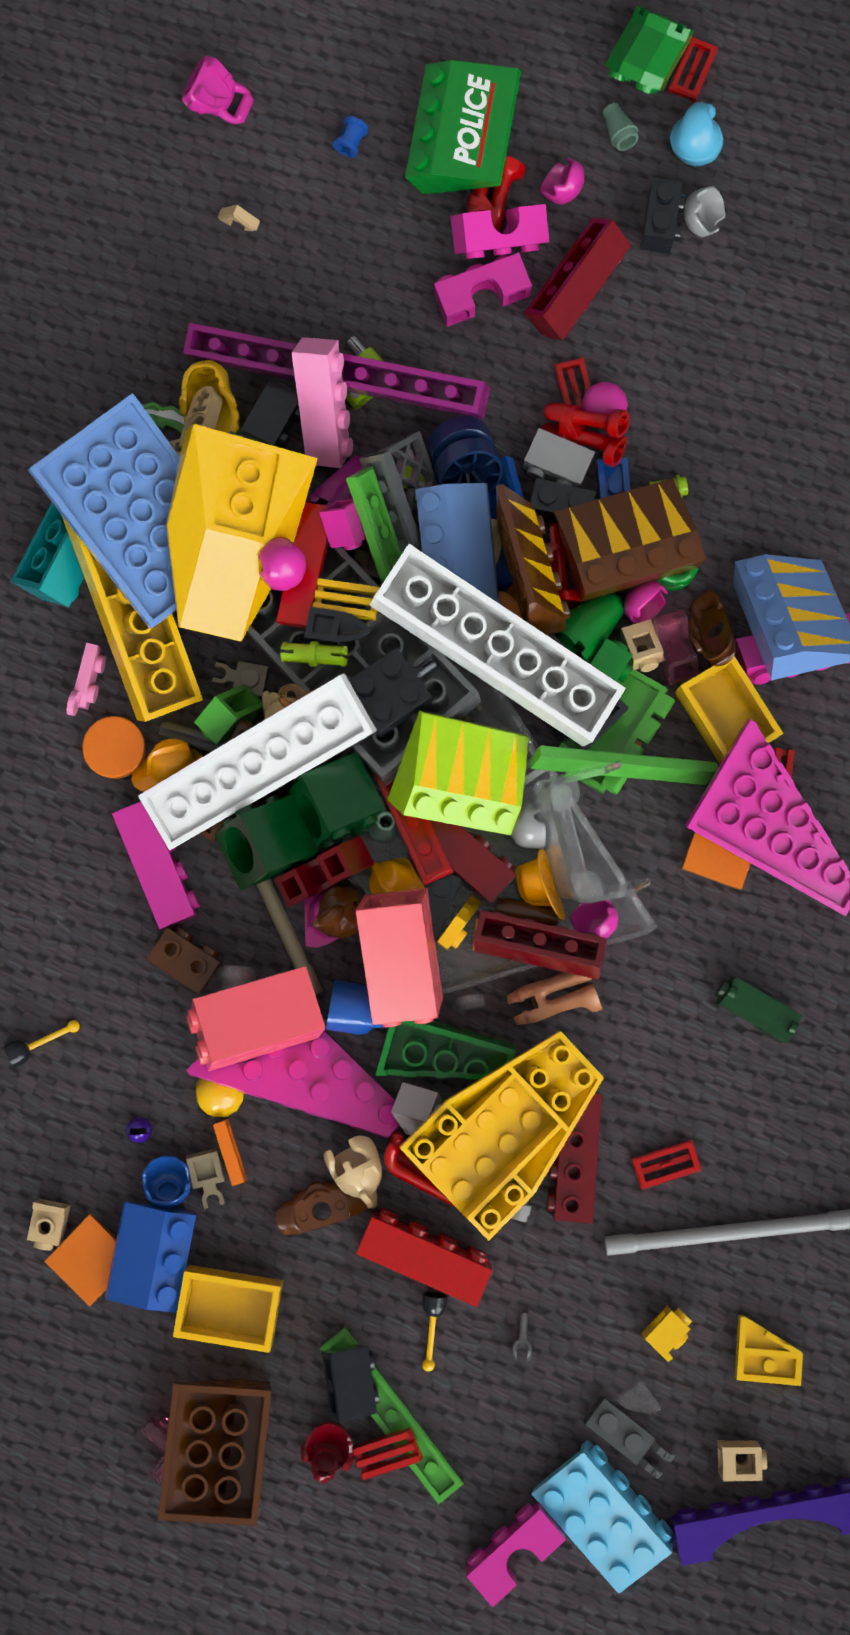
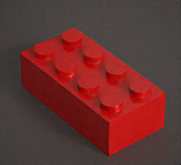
M382 1207L380 1212L373 1210L358 1245L357 1255L470 1305L478 1306L492 1273L491 1262L486 1257V1252L473 1246H469L467 1251L458 1247L456 1239L440 1233L439 1237L429 1234L428 1227L419 1222L411 1220L408 1225L399 1221V1214Z

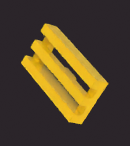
M318 578V588L315 590V602H313L312 607L343 611L359 619L376 621L378 611L373 607L369 611L322 604V601L324 599L370 606L369 604L380 587ZM325 589L373 596V598L325 592Z

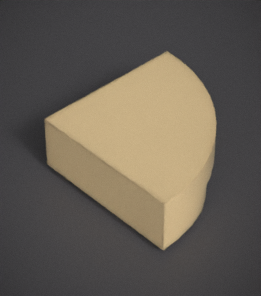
M239 205L221 208L217 217L230 226L233 221H236L245 227V231H256L260 220Z

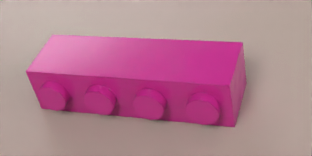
M140 801L112 813L159 929L166 930L198 916L196 908L200 907L198 898L194 890H187L184 882L188 878L185 867L181 861L176 863L172 851L176 850V847L171 850L168 849L142 802Z

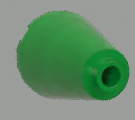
M610 593L579 604L569 610L570 618L566 619L565 631L554 633V635L572 653L591 664L606 638L608 639L624 614L622 599L617 594Z

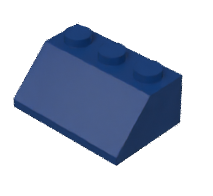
M124 1201L105 1298L145 1310L177 1313L183 1274L187 1266L196 1215L180 1207H172L170 1209L157 1208L147 1203Z

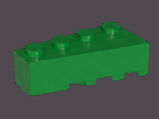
M414 1020L403 1021L398 1026L389 1027L375 1076L396 1075L403 1077L421 1076L442 1079L465 1078L479 1080L514 1059L516 1044L434 1020L425 1024H416Z

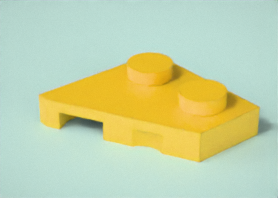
M471 895L440 937L437 944L446 951L450 946L456 949L468 933L463 928L482 902Z
M739 1314L735 1379L801 1386L803 1352L748 1317Z

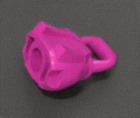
M208 55L204 56L197 63L182 97L183 103L191 111L199 114H213L235 125L245 122L254 100L251 92L244 85L232 79L233 76L216 58ZM234 93H241L243 97L235 115L232 116L227 109L233 100Z

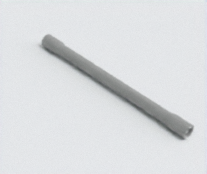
M850 1209L829 1211L825 1214L699 1228L604 1236L606 1255L628 1254L640 1250L821 1230L850 1229Z

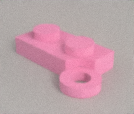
M86 643L75 688L68 699V715L75 716L78 708L88 710L90 703L96 702L99 691L98 685H95L98 673H103L106 665V656L103 655L104 651L98 645Z

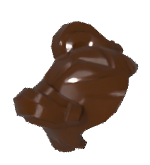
M350 886L330 888L324 894V898L319 901L317 919L312 922L311 926L317 927L324 935L336 938H346L359 932L356 909L362 900L360 892Z

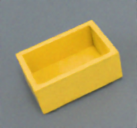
M735 656L728 664L712 666L682 684L675 691L678 699L719 764L723 761L747 718L757 723V727L768 744L783 734Z
M189 1265L183 1274L173 1337L270 1353L274 1341L283 1280Z

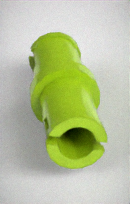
M311 641L310 644L283 642L281 645V650L294 652H280L283 663H309L310 667H318L319 664L340 665L343 667L347 665V658L335 656H348L347 646L320 645L319 641Z

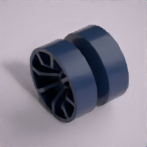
M472 416L454 417L440 424L431 433L427 443V450L440 485L487 483L488 493L496 488L503 476V465L494 446L489 429L482 420Z

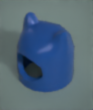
M335 979L326 1030L365 1035L374 1028H382V1024L373 1025L367 985Z

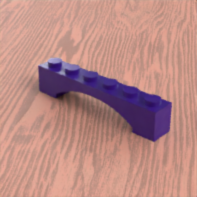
M850 1478L839 1479L835 1482V1486L823 1487L822 1484L807 1485L804 1487L803 1492L793 1494L790 1490H779L772 1493L771 1498L761 1500L758 1496H747L740 1500V1504L729 1506L727 1502H715L709 1505L708 1510L696 1512L695 1508L680 1509L677 1511L676 1516L670 1517L678 1559L682 1566L714 1560L713 1552L738 1533L759 1524L784 1519L820 1521L835 1526L842 1536L850 1534Z

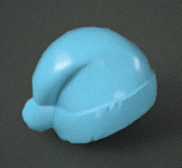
M705 102L692 104L684 117L672 128L670 135L672 150L676 157L685 164L696 167L711 163L718 157L724 142L723 134L719 125L713 120L716 115V109L712 104Z

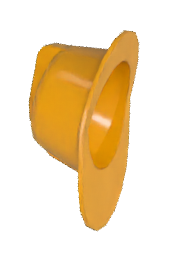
M176 738L163 740L155 745L147 759L143 760L140 767L132 773L131 781L135 788L145 792L202 758V755L195 749L190 748L188 743Z
M539 849L538 858L516 867L515 873L519 894L525 902L533 906H552L558 918L564 921L565 912L554 883L549 858L544 849Z
M401 857L382 861L381 863L374 862L375 865L371 866L373 871L369 878V890L372 894L424 888L423 883L408 859Z

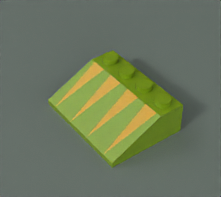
M419 711L387 800L400 813L406 816L511 835L522 808L529 737L516 732Z

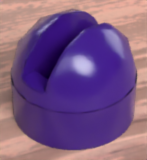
M137 1117L128 1123L126 1134L132 1142L143 1143L150 1138L152 1125L146 1118ZM131 1128H146V1133L131 1134Z

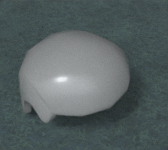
M709 186L692 192L686 199L684 207V220L688 229L698 237H706L718 232L719 228H715L720 220L725 218L724 201L720 191L714 186Z
M534 801L522 802V808L511 837L515 844L521 848L543 849L546 842V827L544 823L538 822L534 818V815L540 812V808L535 807Z

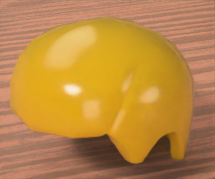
M201 1078L196 1083L197 1103L211 1117H227L236 1112L243 1102L244 1093L236 1089L224 1087Z

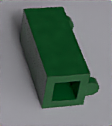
M731 977L729 981L724 979L715 996L719 997L716 1005L781 1043H788L790 1037L795 1034L799 1027L798 1023L802 1018L801 1014L737 977Z

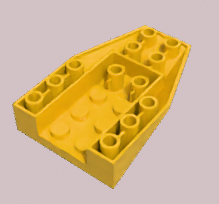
M193 424L185 430L166 523L178 627L239 642L242 641L271 590L259 575V572L263 571L259 554L268 542L276 538H285L294 544L318 458Z

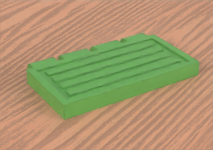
M631 670L624 683L620 680L617 681V683L626 688L620 700L629 709L589 750L642 755L645 750L635 743L639 741L648 746L661 725L652 716L655 715L664 720L674 705L675 700L666 695L668 688L637 670ZM563 742L559 746L568 748ZM565 772L601 794L608 790L617 795L627 778Z

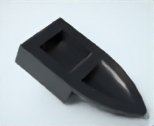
M310 607L304 638L310 642L319 641V643L338 645V642L360 639L368 635L371 630L363 621L352 614Z

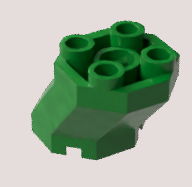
M636 6L631 20L609 56L606 67L610 68L608 75L622 82L636 81L635 88L648 94H657L658 90L664 91L672 72L690 43L694 30L685 28L686 26L661 14L651 13L644 7Z

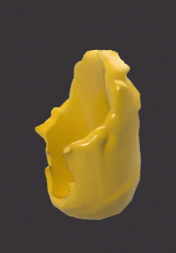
M213 360L192 363L183 375L179 398L180 412L184 416V423L194 395L201 388L211 386L223 399L215 430L225 433L232 431L236 435L240 428L239 412L236 409L235 397L231 393L227 371L222 365Z

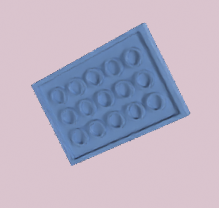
M132 393L29 468L28 471L149 629H152L176 611L166 523L180 456Z

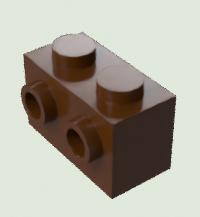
M179 926L175 931L167 928L146 960L197 994H203L223 962L217 959L220 953L206 944L200 948L191 942L194 936Z

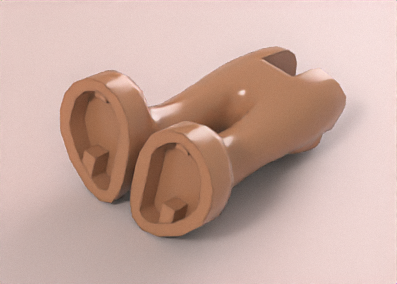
M561 972L511 992L506 996L508 1005L515 1002H523L526 998L530 997L534 1006L533 1010L523 1011L521 1014L513 1017L516 1025L535 1023L558 1013L579 1007H584L591 1012L603 1010L593 983L550 1000L546 999V996L553 992L583 984L592 979Z

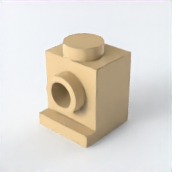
M651 619L621 628L620 641L628 647V652L633 654L629 662L633 666L632 671L640 669L641 672H649L656 669L659 665L658 663L662 662L663 649Z
M43 1199L33 1202V1212L27 1240L34 1241V1248L53 1250V1246H59L63 1243L71 1205ZM43 1221L50 1224L51 1229L49 1233L42 1231L41 1223Z
M717 1440L718 1474L723 1481H762V1470L767 1469V1455L765 1449H761L757 1440ZM746 1454V1460L739 1463L736 1461V1455Z

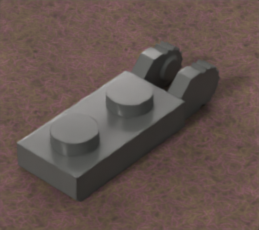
M604 1396L584 1422L586 1426L634 1464H639L656 1479H659L663 1473L656 1464L643 1457L648 1449L651 1447L663 1460L670 1463L675 1457L656 1441L655 1436Z

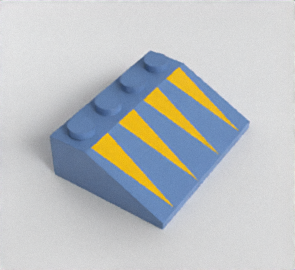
M764 554L735 561L734 589L770 680L850 662V624L822 560Z

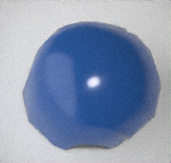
M168 1155L152 1159L142 1173L143 1191L147 1201H150L151 1205L157 1208L169 1209L183 1203L191 1187V1178L186 1163L176 1156Z

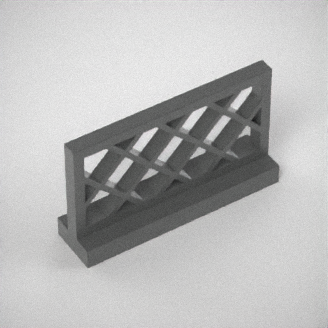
M417 431L376 453L367 454L360 458L362 468L371 466L374 468L402 553L408 544L422 552L419 518L417 525L413 518V515L418 517V509L414 506L416 496L415 489L421 488L418 486L420 473L424 476L425 487L438 485L421 432ZM410 443L413 444L415 450L414 459L408 456ZM392 455L398 458L397 465H395ZM406 464L412 467L410 480L403 476ZM402 484L408 488L407 496L405 495Z

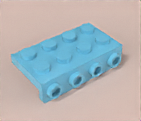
M586 1440L581 1445L579 1452L532 1490L531 1494L618 1594L672 1554L674 1534L667 1522L659 1520L652 1513L651 1506L645 1497L637 1495L630 1488L627 1477L620 1470L615 1471L608 1463L605 1452L598 1445L593 1446L589 1440Z

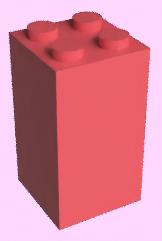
M421 888L364 895L356 909V917L373 1025L382 1024L383 1027H395L403 1021L414 1020L416 1024L432 1022L433 1018H438L443 1001V993L428 889Z
M306 966L192 1000L191 1008L186 1016L190 1033H197L199 1041H197L195 1049L200 1065L206 1064L208 1072L317 1039L325 1029Z

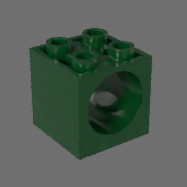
M357 752L301 774L286 794V796L292 795L317 849L324 846L325 850H329L343 842L342 838L352 835L353 838L364 835L370 831V826L379 821L377 817L385 809Z
M278 795L272 796L262 801V806L255 809L252 804L245 806L235 812L236 816L223 821L224 827L214 834L241 891L285 874L319 852L292 795L282 799Z

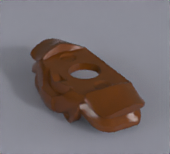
M709 590L695 598L692 602L691 612L693 617L688 619L690 625L688 637L692 645H695L697 651L702 653L704 658L709 660L713 666H722L728 664L735 656L736 641L724 603L718 594ZM717 624H723L722 632L716 637H710L711 629Z
M319 1181L309 1184L307 1188L294 1194L292 1200L282 1203L276 1211V1223L279 1231L284 1236L302 1234L349 1219L365 1211L367 1205L361 1198L344 1193L335 1181L331 1183ZM318 1202H325L331 1208L330 1215L325 1219H318L312 1213L313 1206Z

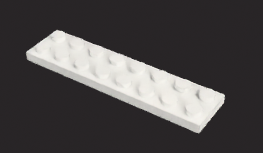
M344 673L138 795L168 849L171 850L377 730Z

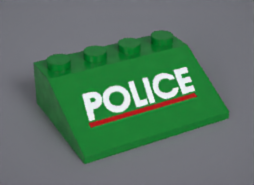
M456 60L426 64L405 178L421 193L435 194L501 186L521 76L519 68Z

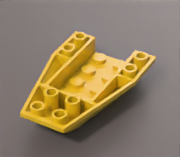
M558 1031L445 1100L399 1148L489 1241L536 1193L604 1077L561 1031Z

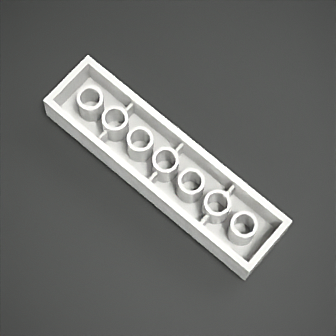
M408 544L369 604L581 746L593 742L626 689L410 544Z

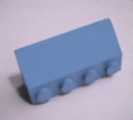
M487 483L442 484L415 489L422 553L500 604Z

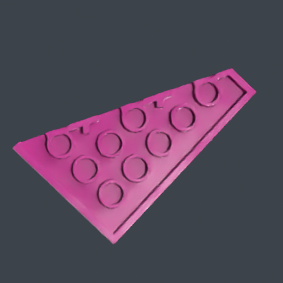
M747 718L685 826L846 916L850 910V872L848 867L833 847L832 841L819 821L814 817L811 808L795 787V783L787 770L776 757L773 748L757 727V723Z
M325 1031L317 1039L209 1072L206 1064L200 1065L198 1059L186 1070L192 1077L195 1076L254 1097L280 1103L283 1106L295 1108L326 1120H333L383 1138H388L399 1126V1123L391 1113L395 1100Z

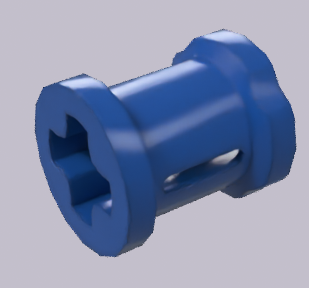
M346 116L343 121L344 128L340 136L334 139L332 145L338 153L349 158H356L358 154L357 147L362 137L367 135L368 126L361 119L354 116Z

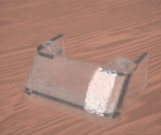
M620 761L546 777L539 780L533 787V801L535 802V807L540 808V812H537L538 820L544 823L546 827L545 848L558 894L565 900L582 903L599 902L635 895L651 884L650 878L604 886L602 878L597 873L586 870L570 809L580 799L578 780L607 774L622 767Z

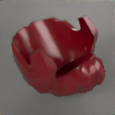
M329 1421L323 1422L311 1430L301 1447V1460L307 1464L309 1462L313 1474L312 1479L319 1481L321 1484H326L328 1480L331 1481L340 1468H342L341 1471H348L351 1468L354 1460L351 1435L340 1423L336 1424Z

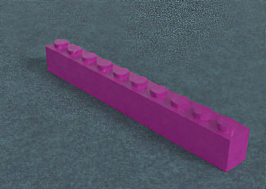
M189 323L183 354L196 361L213 360L225 367L295 381L292 351L297 344ZM342 353L344 357L342 378L343 382L347 385L348 392L484 419L491 388L483 381Z

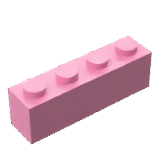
M302 337L292 351V360L305 455L318 458L316 466L341 468L353 452V440L349 438L348 432L350 412L346 410L345 405L347 385L343 382L342 378L344 357L339 352L338 340Z

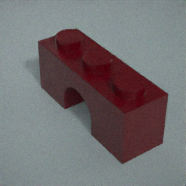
M359 836L333 847L317 856L316 859L294 868L274 880L287 907H291L375 865L362 837Z

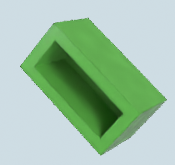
M242 684L215 696L194 723L201 729L202 734L207 739L218 744L232 737L240 720L245 719L252 723L263 710L262 701L246 684Z

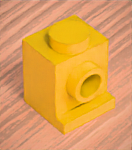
M667 1305L641 1334L669 1362L673 1358L669 1353L672 1348L677 1350L687 1340L688 1335L686 1333L690 1330L688 1326L692 1323V1320L680 1308L673 1311Z

